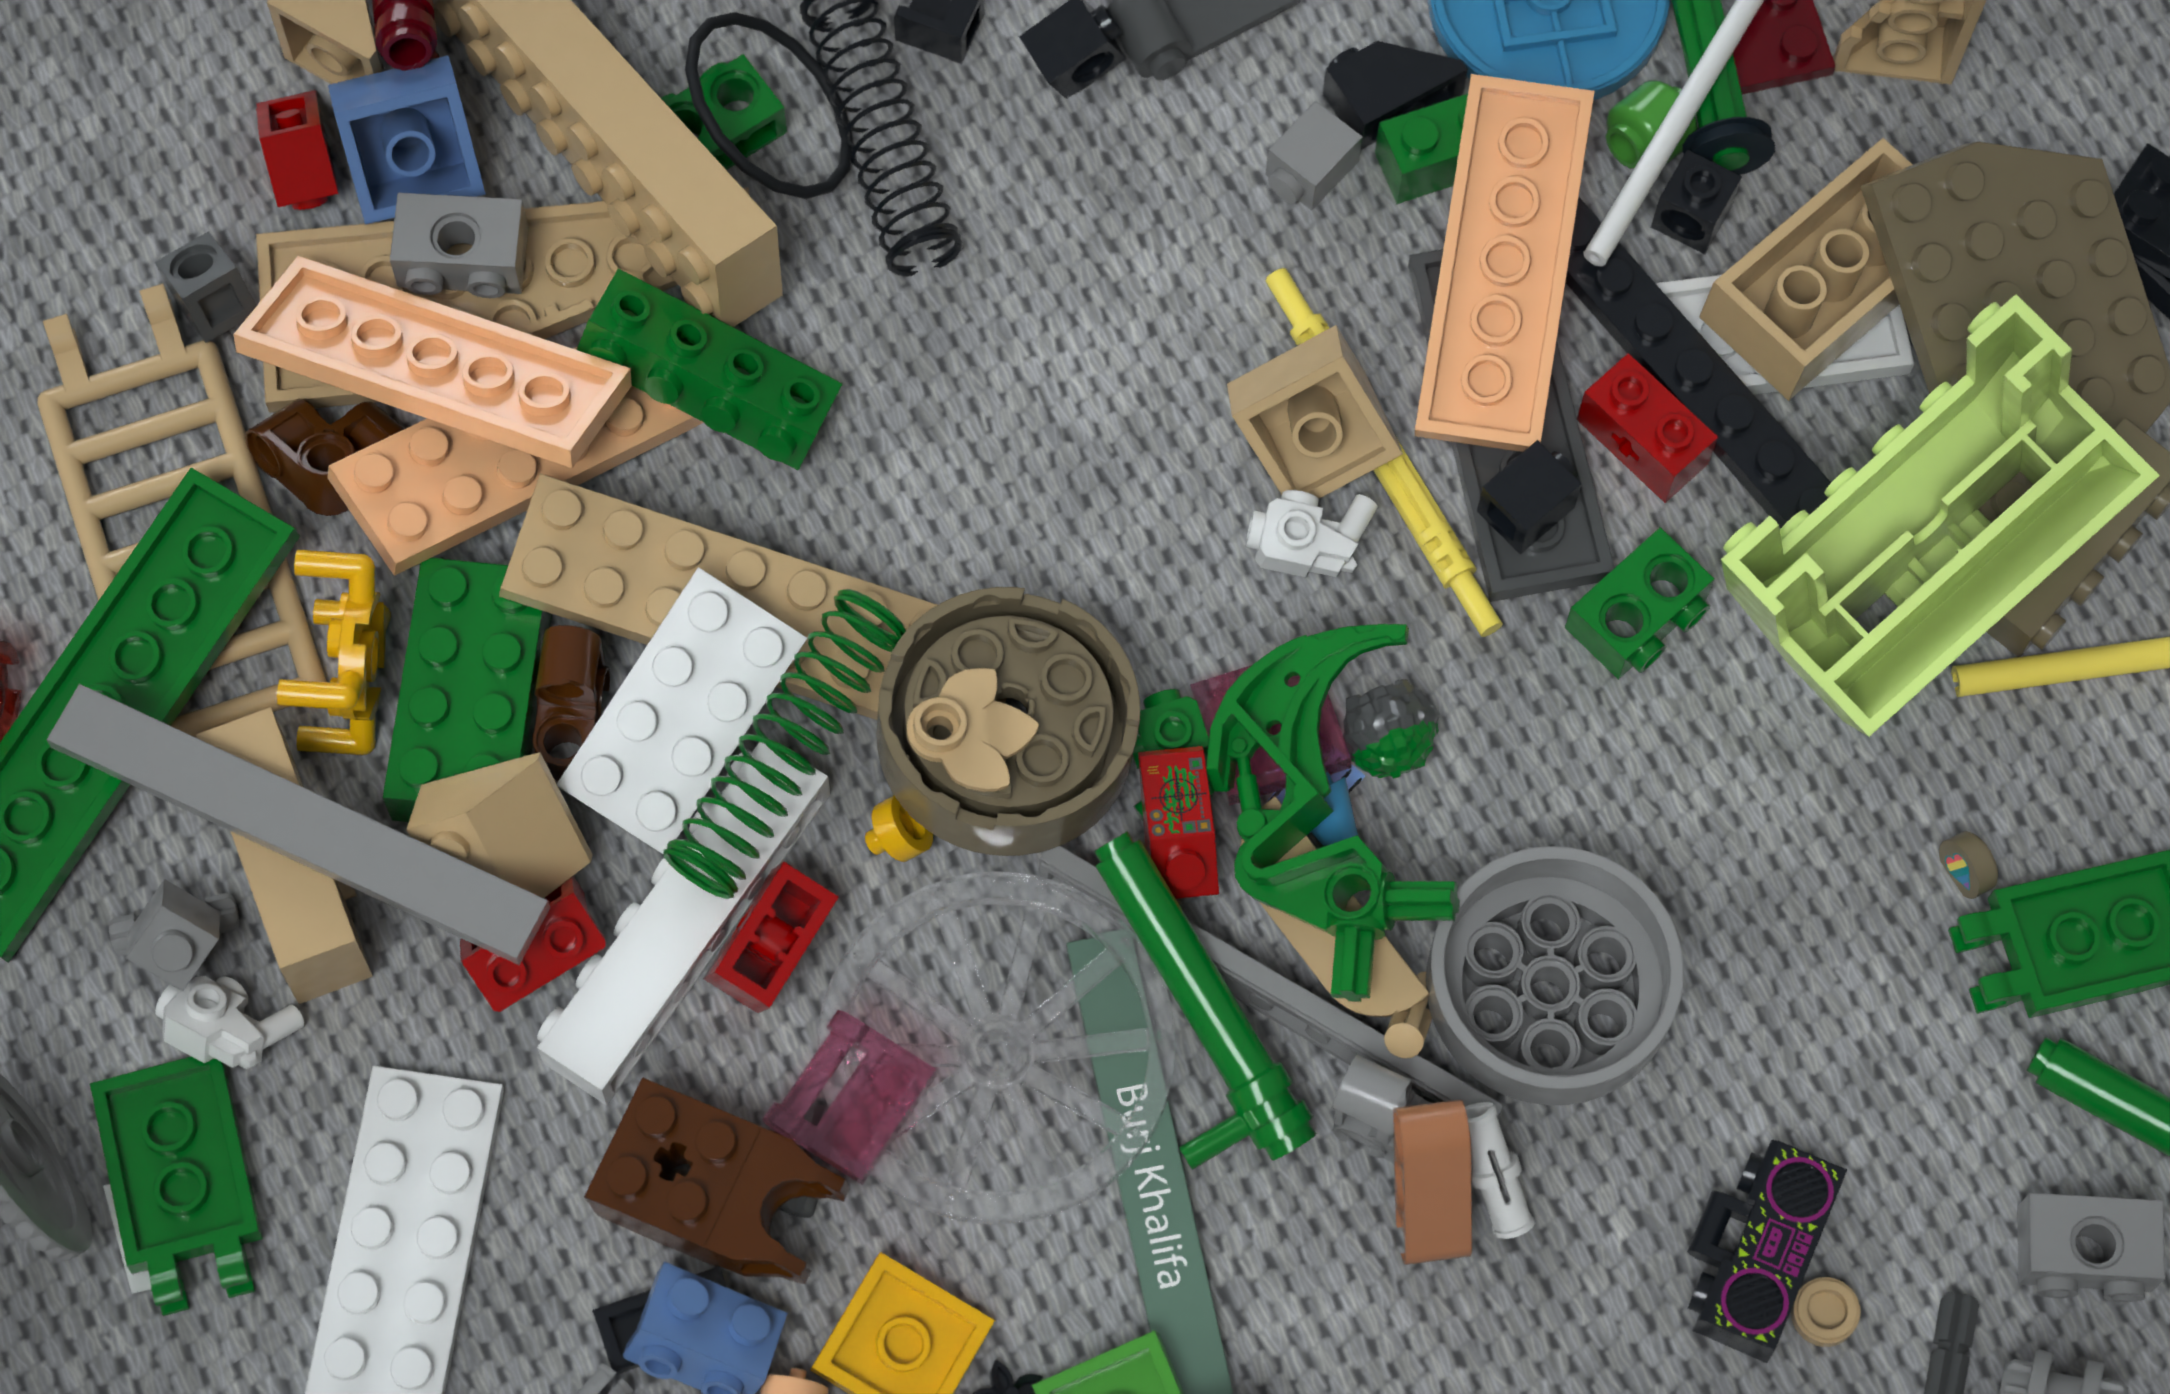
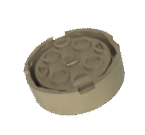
M992 587L963 593L940 603L918 618L906 630L894 647L879 693L876 730L877 750L881 768L892 793L909 815L932 834L960 848L987 855L1021 856L1040 853L1068 843L1094 826L1109 811L1125 785L1131 767L1140 723V696L1136 677L1130 661L1114 636L1102 623L1079 606L1063 598L1061 603L1044 597L1024 594L1025 588ZM966 669H994L997 675L995 701L1004 698H1013L1020 701L1025 706L1027 714L1037 721L1039 725L1037 734L1022 751L1008 759H1004L1010 776V785L1004 790L981 792L967 789L955 783L941 762H932L920 757L914 752L907 740L906 727L912 710L925 700L939 697L948 678ZM941 725L932 726L927 731L932 738L939 740L947 739L951 735L950 731Z

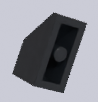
M1376 41L1361 50L1350 48L1337 55L1326 68L1322 94L1338 118L1362 136V150L1377 141L1380 122L1463 95L1468 69L1462 60Z

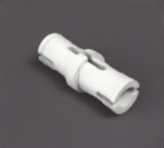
M1478 1102L1468 1105L1465 1109L1471 1140V1185L1476 1189H1480L1493 1224L1492 1229L1495 1236L1500 1239L1521 1236L1533 1228L1535 1221L1529 1212L1518 1179L1522 1172L1518 1156L1508 1150L1496 1116L1497 1110L1492 1102ZM1488 1151H1489V1153H1490L1489 1155H1490L1492 1164H1493V1166H1494V1168H1495V1170H1496V1173H1497L1499 1182H1498V1180H1497L1496 1174L1494 1173L1493 1167H1492V1165H1491V1162H1490V1159H1489V1156H1488Z

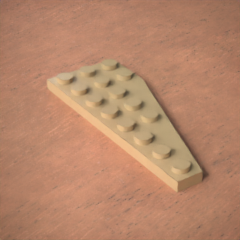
M749 187L743 188L750 196ZM604 201L525 208L529 229L522 294L504 293L503 296L498 298H482L471 294L469 291L442 290L438 294L422 295L411 292L407 288L398 287L390 263L394 221L256 234L260 301L296 257L301 256L543 339L588 322L618 268L662 291L678 284L670 275L664 278L655 271L647 259L644 245L634 234L627 237L621 233L611 219L608 205ZM459 243L450 247L446 253L460 255L469 251L472 245ZM263 362L265 403L269 413L278 412L298 398L304 399L314 408L378 402Z

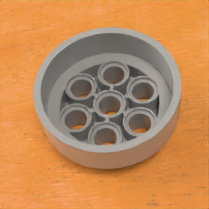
M1545 846L1509 853L1495 859L1470 876L1457 890L1460 906L1459 913H1456L1455 921H1439L1430 948L1426 970V989L1430 993L1428 997L1429 1010L1441 1040L1451 1055L1466 1071L1487 1087L1508 1097L1533 1104L1570 1105L1583 1103L1607 1095L1632 1080L1646 1067L1659 1050L1676 1016L1683 990L1684 964L1680 940L1667 910L1658 897L1641 879L1622 865L1593 852L1571 847ZM1540 919L1551 920L1561 928L1563 937L1556 941L1542 940L1533 932L1531 923ZM1483 948L1495 949L1505 957L1507 966L1501 970H1487L1478 964L1474 953ZM1595 952L1607 953L1617 961L1620 971L1610 975L1598 973L1590 966L1587 956ZM1540 981L1551 982L1561 990L1564 1000L1556 1004L1543 1003L1533 995L1531 985ZM1485 1010L1494 1011L1504 1018L1507 1029L1498 1034L1484 1032L1477 1026L1474 1015ZM1598 1014L1607 1015L1616 1021L1620 1034L1612 1038L1600 1037L1591 1030L1588 1018ZM1538 1044L1552 1045L1561 1052L1564 1063L1555 1068L1544 1067L1534 1060L1531 1048Z

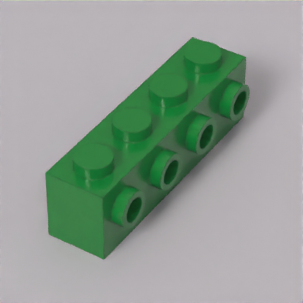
M619 268L590 316L576 349L631 368L632 386L646 392L654 400L669 404L704 422L712 430L726 433L759 450L767 458L782 462L798 471L843 384L706 313L703 314L699 309Z

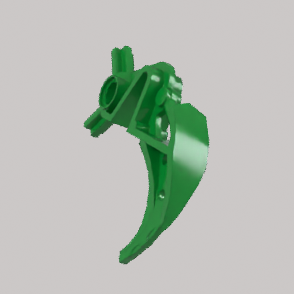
M1406 624L1341 627L1310 636L1303 635L1278 646L1244 671L1227 690L1210 727L1206 769L1213 792H1229L1230 789L1234 788L1236 765L1238 764L1239 777H1237L1236 782L1242 813L1237 819V830L1244 843L1239 848L1234 862L1236 880L1242 890L1254 900L1335 937L1331 996L1333 998H1346L1349 1002H1362V998H1370L1375 940L1385 937V932L1391 931L1396 921H1455L1456 913H1459L1460 900L1457 898V882L1396 881L1393 873L1385 868L1358 835L1276 863L1333 812L1324 800L1332 791L1324 766L1319 736L1321 709L1331 684L1348 662L1359 655L1385 646L1407 645L1409 628ZM1292 676H1299L1300 681L1296 686H1288V680ZM1281 724V731L1277 735L1269 734L1270 728L1273 725ZM1259 747L1264 750L1286 775L1285 797L1280 810L1262 809L1257 776L1252 774L1250 759ZM1359 891H1371L1369 901L1364 907L1358 911H1346L1347 902L1352 895Z

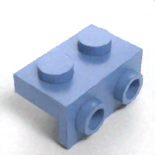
M664 1262L656 1273L638 1327L627 1343L623 1357L628 1361L638 1364L644 1372L660 1379L672 1378L700 1390L703 1394H756L766 1380L788 1313Z

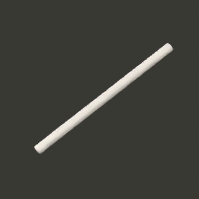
M1736 0L1585 249L1583 255L1590 263L1596 266H1605L1764 0Z

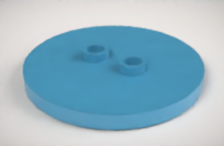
M1428 0V8L1432 27L1441 47L1448 57L1462 60L1468 69L1467 77L1471 79V74L1593 90L1595 91L1594 100H1597L1627 84L1648 63L1661 40L1668 16L1669 0Z

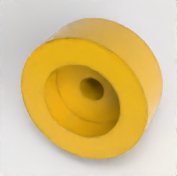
M894 795L873 808V829L865 833L866 845L873 854L879 855L886 851L894 859L900 862H907L931 848L933 834L915 821Z

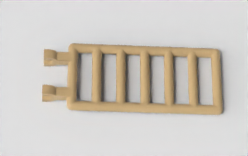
M163 283L139 291L160 352L158 355L89 376L74 328L72 329L67 313L43 321L63 385L41 392L37 399V405L98 601L138 544L135 543L109 551L100 520L170 498L191 467L215 482L234 477L241 497L272 514L256 462L248 450L245 441V429L219 349L214 342L209 341L205 343L203 340L185 346L171 300L168 298ZM196 368L199 369L208 399L75 441L66 413L67 409ZM216 422L226 452L225 454L92 496L84 471V464ZM285 558L264 589L270 588L280 621L232 636L209 670L288 645L298 675L297 678L291 680L327 682L287 558ZM278 684L178 716L171 726L196 737L198 733L269 707L275 712L291 706H280L277 704Z

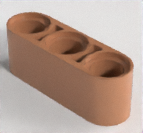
M1453 1100L1394 1108L1395 1216L1397 1228H1403L1405 1253H1401L1404 1265L1470 1257L1472 1254L1471 1140L1467 1113L1463 1101Z

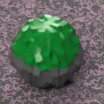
M1407 679L1397 680L1395 685L1378 686L1362 696L1359 694L1346 698V715L1343 720L1344 733L1342 737V742L1348 750V758L1354 762L1356 767L1369 773L1372 777L1378 778L1391 776L1394 779L1400 777L1403 773H1409L1414 769L1424 767L1426 758L1433 750V739L1439 732L1437 721L1440 713L1433 704L1428 702L1422 690L1415 689Z

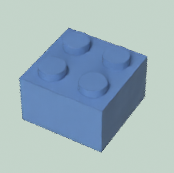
M449 55L431 59L423 67L403 71L394 68L328 85L334 115L365 225L394 218L398 193L471 197L486 194Z

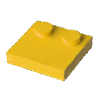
M879 1252L810 1368V1371L848 1394H953L995 1320L884 1253Z

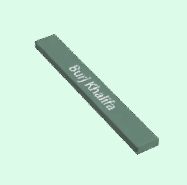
M1130 930L1067 942V955L1149 1331L1155 1330L1160 1334L1184 1394H1233Z

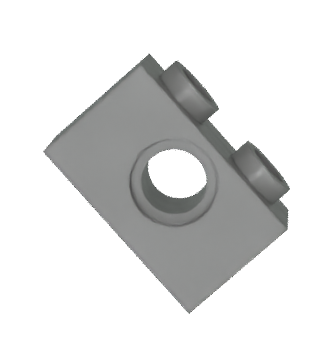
M398 193L390 253V263L397 286L407 288L411 292L422 295H434L442 290L469 291L471 294L482 298H498L503 296L504 293L522 294L529 229L523 200ZM459 243L472 245L469 251L460 255L446 253L450 247Z
M2029 1193L2017 1206L2018 1285L2037 1286V1294L2039 1296L2070 1298L2078 1295V1288L2104 1290V1299L2136 1302L2145 1299V1292H2152L2165 1280L2163 1200ZM2089 1237L2095 1240L2103 1250V1263L2096 1264L2085 1260L2077 1250L2076 1238Z

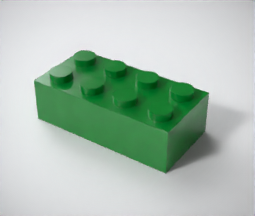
M430 558L420 563L382 797L392 821L409 822L422 784L524 757L532 753L533 734L537 717L535 688L544 633L546 629L551 627L552 614L499 597L508 565Z

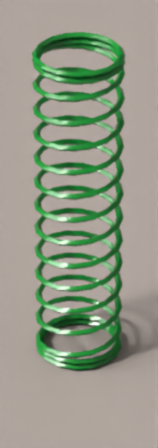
M843 589L839 590L837 595L834 596V604L838 611H828L822 614L821 622L825 632L815 631L808 634L807 641L812 652L805 651L794 655V665L798 673L788 672L782 674L780 684L784 693L767 695L766 704L771 714L762 713L753 716L752 724L757 735L747 734L739 737L738 744L743 756L732 755L725 758L724 765L730 777L717 776L711 778L710 786L716 798L703 797L697 799L696 807L702 819L689 818L683 820L682 828L688 840L675 839L668 841L667 849H663L664 858L669 865L690 882L723 899L734 898V893L738 892V888L731 876L745 880V872L727 858L702 846L689 831L688 824H698L712 829L732 847L751 858L759 859L760 853L743 838L715 824L703 810L702 803H713L726 808L738 820L764 837L773 838L774 832L767 824L754 815L729 803L718 791L716 782H727L736 785L770 812L780 817L788 816L787 809L780 802L760 789L741 781L732 770L730 761H741L750 764L765 778L793 796H802L801 788L795 782L774 768L755 760L747 751L744 741L754 740L764 743L777 756L795 769L807 775H816L815 767L809 761L788 747L768 739L760 729L758 720L767 719L777 722L790 735L808 748L823 755L830 754L829 747L820 738L800 725L782 718L774 709L772 699L779 698L791 701L803 714L821 727L835 734L844 733L842 725L831 715L817 706L795 697L785 683L786 679L790 677L804 680L815 692L837 708L847 713H857V707L851 699L832 686L808 676L799 663L800 658L809 657L817 659L830 673L848 686L862 693L871 692L870 684L855 671L840 662L821 655L816 649L813 639L817 636L829 638L844 653L862 666L874 672H885L884 664L871 652L853 641L834 634L828 626L827 618L830 616L844 618L859 634L888 652L893 651L899 639L906 632L903 623L891 611L858 591ZM846 601L861 606L877 616L895 634L879 628L866 620ZM848 647H851V648H853L854 650H856L857 652L861 653L862 655H864L865 657H867L869 660H871L875 665H873V664L869 663L868 661H866L865 659L861 658L860 656H858L855 652H853V651H852L851 649H849ZM835 668H838L839 670L843 671V672L846 673L847 675L851 676L853 679H855V680H856L857 682H859L861 685H859V684L855 683L854 681H852L851 679L847 678L845 675H843L841 672H839V671H838L837 669H835ZM824 690H826V691H828L829 693L833 694L834 696H836L837 698H839L841 701H843L845 704H843V703H841L840 701L836 700L835 698H833L832 696H830V695H829L827 692H825ZM814 713H816L817 715L821 716L822 718H824L825 720H827V721H828L829 723H831L832 725H830V724H828L827 722H825L824 720L820 719V718H819L818 716H816ZM802 735L806 736L807 738H809L810 740H812L814 743H812L811 741H809L808 739H806V738L803 737ZM684 860H686V861L690 862L691 864H693L694 866L698 867L699 869H701L702 871H704L705 873H707L709 876H711V877H712L713 879H715L716 881H714V880L708 878L707 876L703 875L702 873H700L699 871H697L696 869H694L692 866H690L688 863H686Z

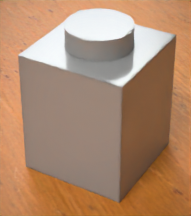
M1315 101L1268 149L1265 175L1269 177L1268 183L1270 187L1284 201L1290 204L1300 201L1312 211L1359 162L1362 136Z
M164 879L128 932L126 959L177 989L184 991L219 940L221 912Z

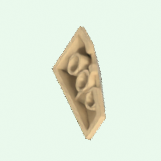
M1880 0L1841 34L1833 57L1836 65L1835 71L1952 85L1986 0Z

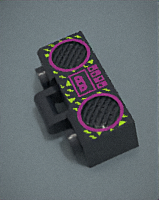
M1771 1140L1763 1157L1751 1152L1736 1188L1748 1194L1745 1202L1723 1192H1711L1687 1253L1718 1269L1715 1276L1702 1272L1688 1305V1309L1699 1313L1692 1331L1764 1363L1769 1361L1777 1347L1847 1169L1781 1141ZM1730 1217L1745 1223L1733 1253L1718 1247Z

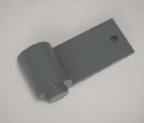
M1113 0L1107 7V10L1123 32V35L1118 37L1138 74L1144 78L1154 76L1156 80H1165L1179 73L1185 67L1187 60L1205 53L1300 3V0Z

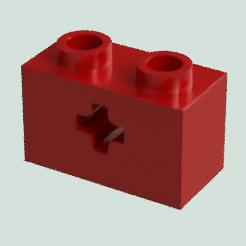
M1629 353L1584 392L1577 415V421L1664 503L1671 499L1709 464L1718 440V436Z
M782 862L770 871L703 979L757 1013L769 1009L839 897L786 862Z

